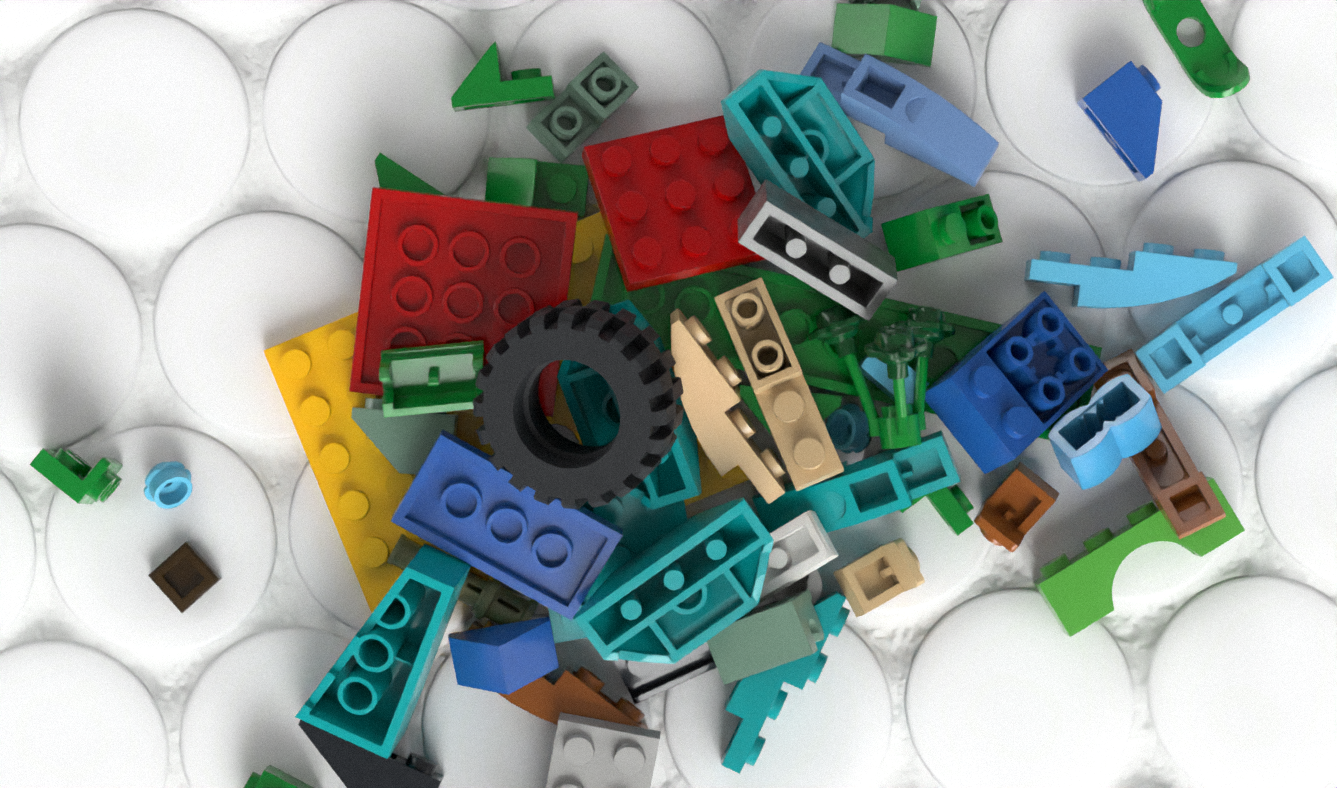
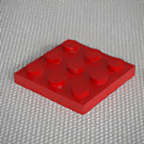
M724 115L584 147L582 158L627 292L765 259L738 243L737 219L756 194L745 161L728 138Z

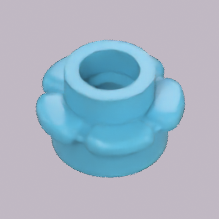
M844 405L842 409L835 410L829 415L826 429L835 449L849 454L853 451L860 453L868 446L870 439L868 419L865 412L860 411L858 405Z
M180 462L159 463L150 470L145 478L146 487L144 488V494L146 498L155 502L161 508L170 509L184 503L191 495V473Z

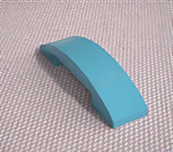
M1304 235L1211 296L1136 350L1135 353L1163 394H1165L1206 366V363L1287 307H1292L1333 279L1334 276Z

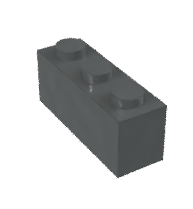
M765 179L737 219L738 243L868 321L898 281L895 257Z

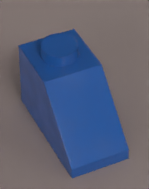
M1130 61L1079 100L1077 104L1137 181L1140 182L1154 173L1162 100L1156 92L1161 87L1154 75L1144 65L1136 68L1132 61Z

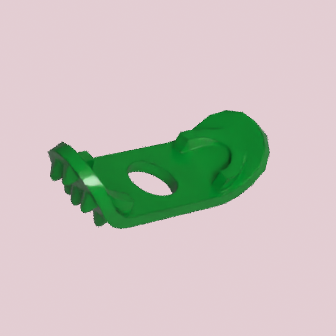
M1142 0L1148 14L1184 72L1202 94L1209 98H1224L1234 95L1247 86L1250 81L1248 67L1235 56L1200 0ZM1194 19L1202 26L1204 38L1199 46L1188 47L1178 39L1177 27L1182 20Z

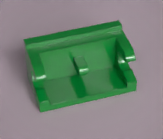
M484 340L381 350L379 380L383 382L382 407L384 418L473 409V399L483 392V390L477 388L475 383L479 370L487 365Z

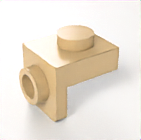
M902 538L882 544L833 572L856 617L867 614L899 594L916 588L925 582L920 572L918 557Z

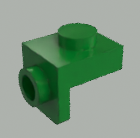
M956 484L950 489L945 487L912 500L913 506L926 496L953 534L957 536L974 524L967 515L974 507ZM912 506L901 509L899 512L903 513Z

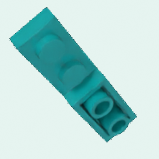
M942 430L922 437L921 445L890 449L850 465L847 461L841 462L844 472L797 492L793 482H788L784 484L785 493L770 504L766 502L760 493L754 495L752 500L763 525L769 533L809 510L816 512L826 533L912 506L913 499L961 482V476Z
M833 591L813 604L824 633V640L816 642L818 651L737 681L724 708L726 711L741 718L721 758L722 766L739 774L745 763L754 766L766 741V738L759 736L760 730L767 717L776 720L788 695L787 692L780 689L783 682L803 690L807 680L816 683L828 658V655L821 653L829 634L838 637L850 612L849 609L843 607L846 600L845 595Z

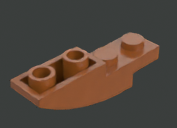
M475 620L468 630L496 626L497 624L487 620L483 626ZM567 666L556 681L550 678L548 673L509 695L498 693L512 704L558 725L560 712L648 729L641 722L645 714L624 697H621L617 703L600 691L605 683L584 666H580L577 672Z

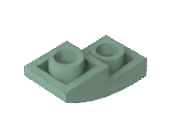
M603 51L569 82L565 90L533 118L526 128L560 163H563L639 87Z

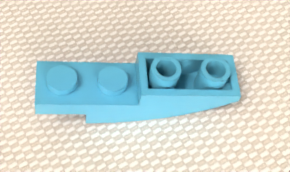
M1144 243L1143 251L1130 252L1127 270L1120 269L1121 260L1091 257L1090 266L1071 264V254L1040 251L1039 260L1030 259L1026 261L1024 281L1074 287L1072 307L1097 309L1128 308L1176 299L1213 286L1237 272V263L1224 261L1225 252L1194 249L1193 257L1173 255L1174 246L1158 243Z

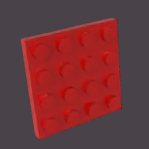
M373 187L349 392L383 396V382L379 380L381 350L484 340L485 356H487L494 344L503 339L508 331L533 313L548 305L556 307L561 302L568 300L578 212ZM555 360L548 364L542 370L539 380L540 404L545 416L553 417L560 360Z

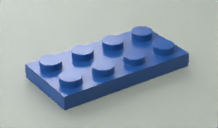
M442 429L392 515L391 522L572 621L573 616L578 611L623 536V529L584 507L580 509L563 508L561 498H556L549 505L534 500L536 491L527 486L520 492L508 483L513 475L504 466L497 471L488 459L491 457L490 455Z

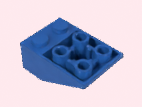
M1043 291L952 365L926 389L925 401L982 472L987 474L1016 459L1102 377L1108 369L1049 295Z

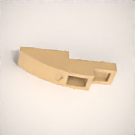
M762 277L714 297L796 492L844 472L842 463Z
M678 308L670 314L671 352L676 362L674 365L675 377H680L682 380L684 393L680 397L692 429L721 477L739 465L766 502L770 504L785 493L784 481L781 476L786 473V469L769 447L762 452L751 436L756 433V430L740 408L733 412L730 410L731 407L741 401L740 389L737 384L742 381V378L734 365L726 356L719 360L706 345L712 339L702 323L694 315L687 320Z

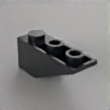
M300 720L298 724L347 788H439L444 778L443 775L435 772L438 765L421 755L410 752L406 759L392 752L389 758L386 759L305 721Z

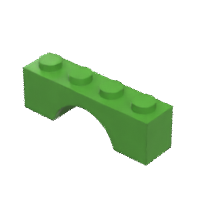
M1205 477L1226 513L1225 518L1179 540L1159 508L1151 500L1128 513L1126 517L1130 523L1116 532L1112 533L1110 528L1106 527L1084 540L1082 543L1086 550L1069 560L1064 553L1039 568L1043 576L1033 583L1066 635L1071 637L1114 611L1112 586L1115 574L1122 561L1135 549L1152 542L1168 541L1181 545L1194 555L1203 557L1245 531L1214 478Z

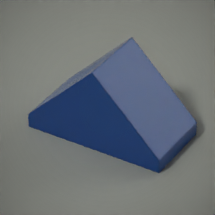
M550 616L448 634L457 685L509 695L559 668Z

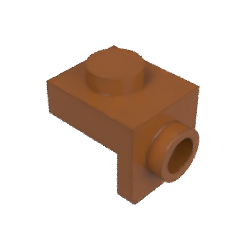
M1020 461L983 502L974 522L980 527L981 533L989 542L996 546H1003L1013 553L1020 546L1026 533L1054 504L1060 493Z

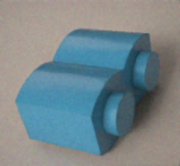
M1124 374L1108 381L1099 388L1088 405L1074 409L1063 416L1051 429L1048 438L1060 467L1084 490L1092 488L1109 478L1119 467L1123 458L1131 457L1147 448L1157 438L1162 426L1151 395L1129 374Z

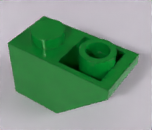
M989 194L925 209L881 223L889 254L895 257L897 272L1003 242L998 227V218L993 209Z

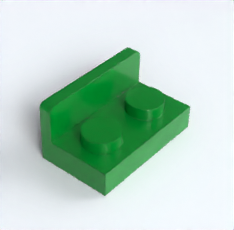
M42 448L29 464L78 504L92 505L94 501L98 502L99 500L104 503L122 481V478L117 473L123 467V464L118 460L102 457L92 469L85 460L70 449L66 451L60 448L56 451Z

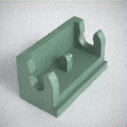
M809 589L752 609L706 641L724 685L806 657L818 651L816 642L824 640V633L811 599L813 598Z

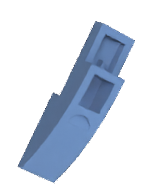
M819 42L800 75L822 78L844 113L884 133L885 144L973 187L976 186L998 148L999 142L961 110L918 81L866 53L862 60L859 61Z

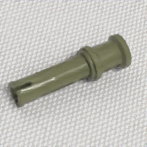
M402 534L387 563L405 570L422 545ZM470 571L458 600L472 607L470 612L474 614L473 617L479 620L486 617L499 625L531 620L539 605V602L533 599L527 600L502 586V582L495 578L489 577L486 581Z

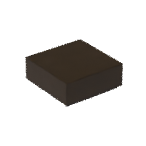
M186 541L148 575L181 613L189 609L222 579L189 541Z

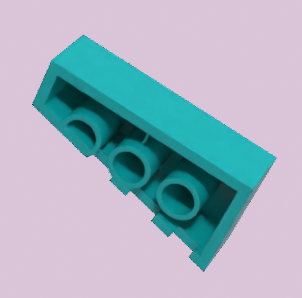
M424 544L295 717L388 759L407 731L471 565Z

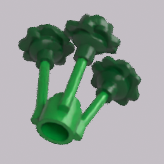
M834 305L821 311L815 317L817 329L808 335L809 341L821 340L823 343L834 345L839 359L844 357L868 419L870 437H880L881 449L921 445V430H926L924 408L928 359H933L934 344L939 343L944 338L955 335L954 326L946 323L944 311L934 307L920 306L917 309L910 308L906 321H897L891 326L880 327L875 335L874 342L864 345V352L867 353V357L877 358L887 364L888 378L893 379L895 405L881 407L882 417L878 416L855 356L858 348L853 337L858 333L859 325L866 319L843 305ZM913 358H917L912 407V403H906L904 378L909 376L908 362Z

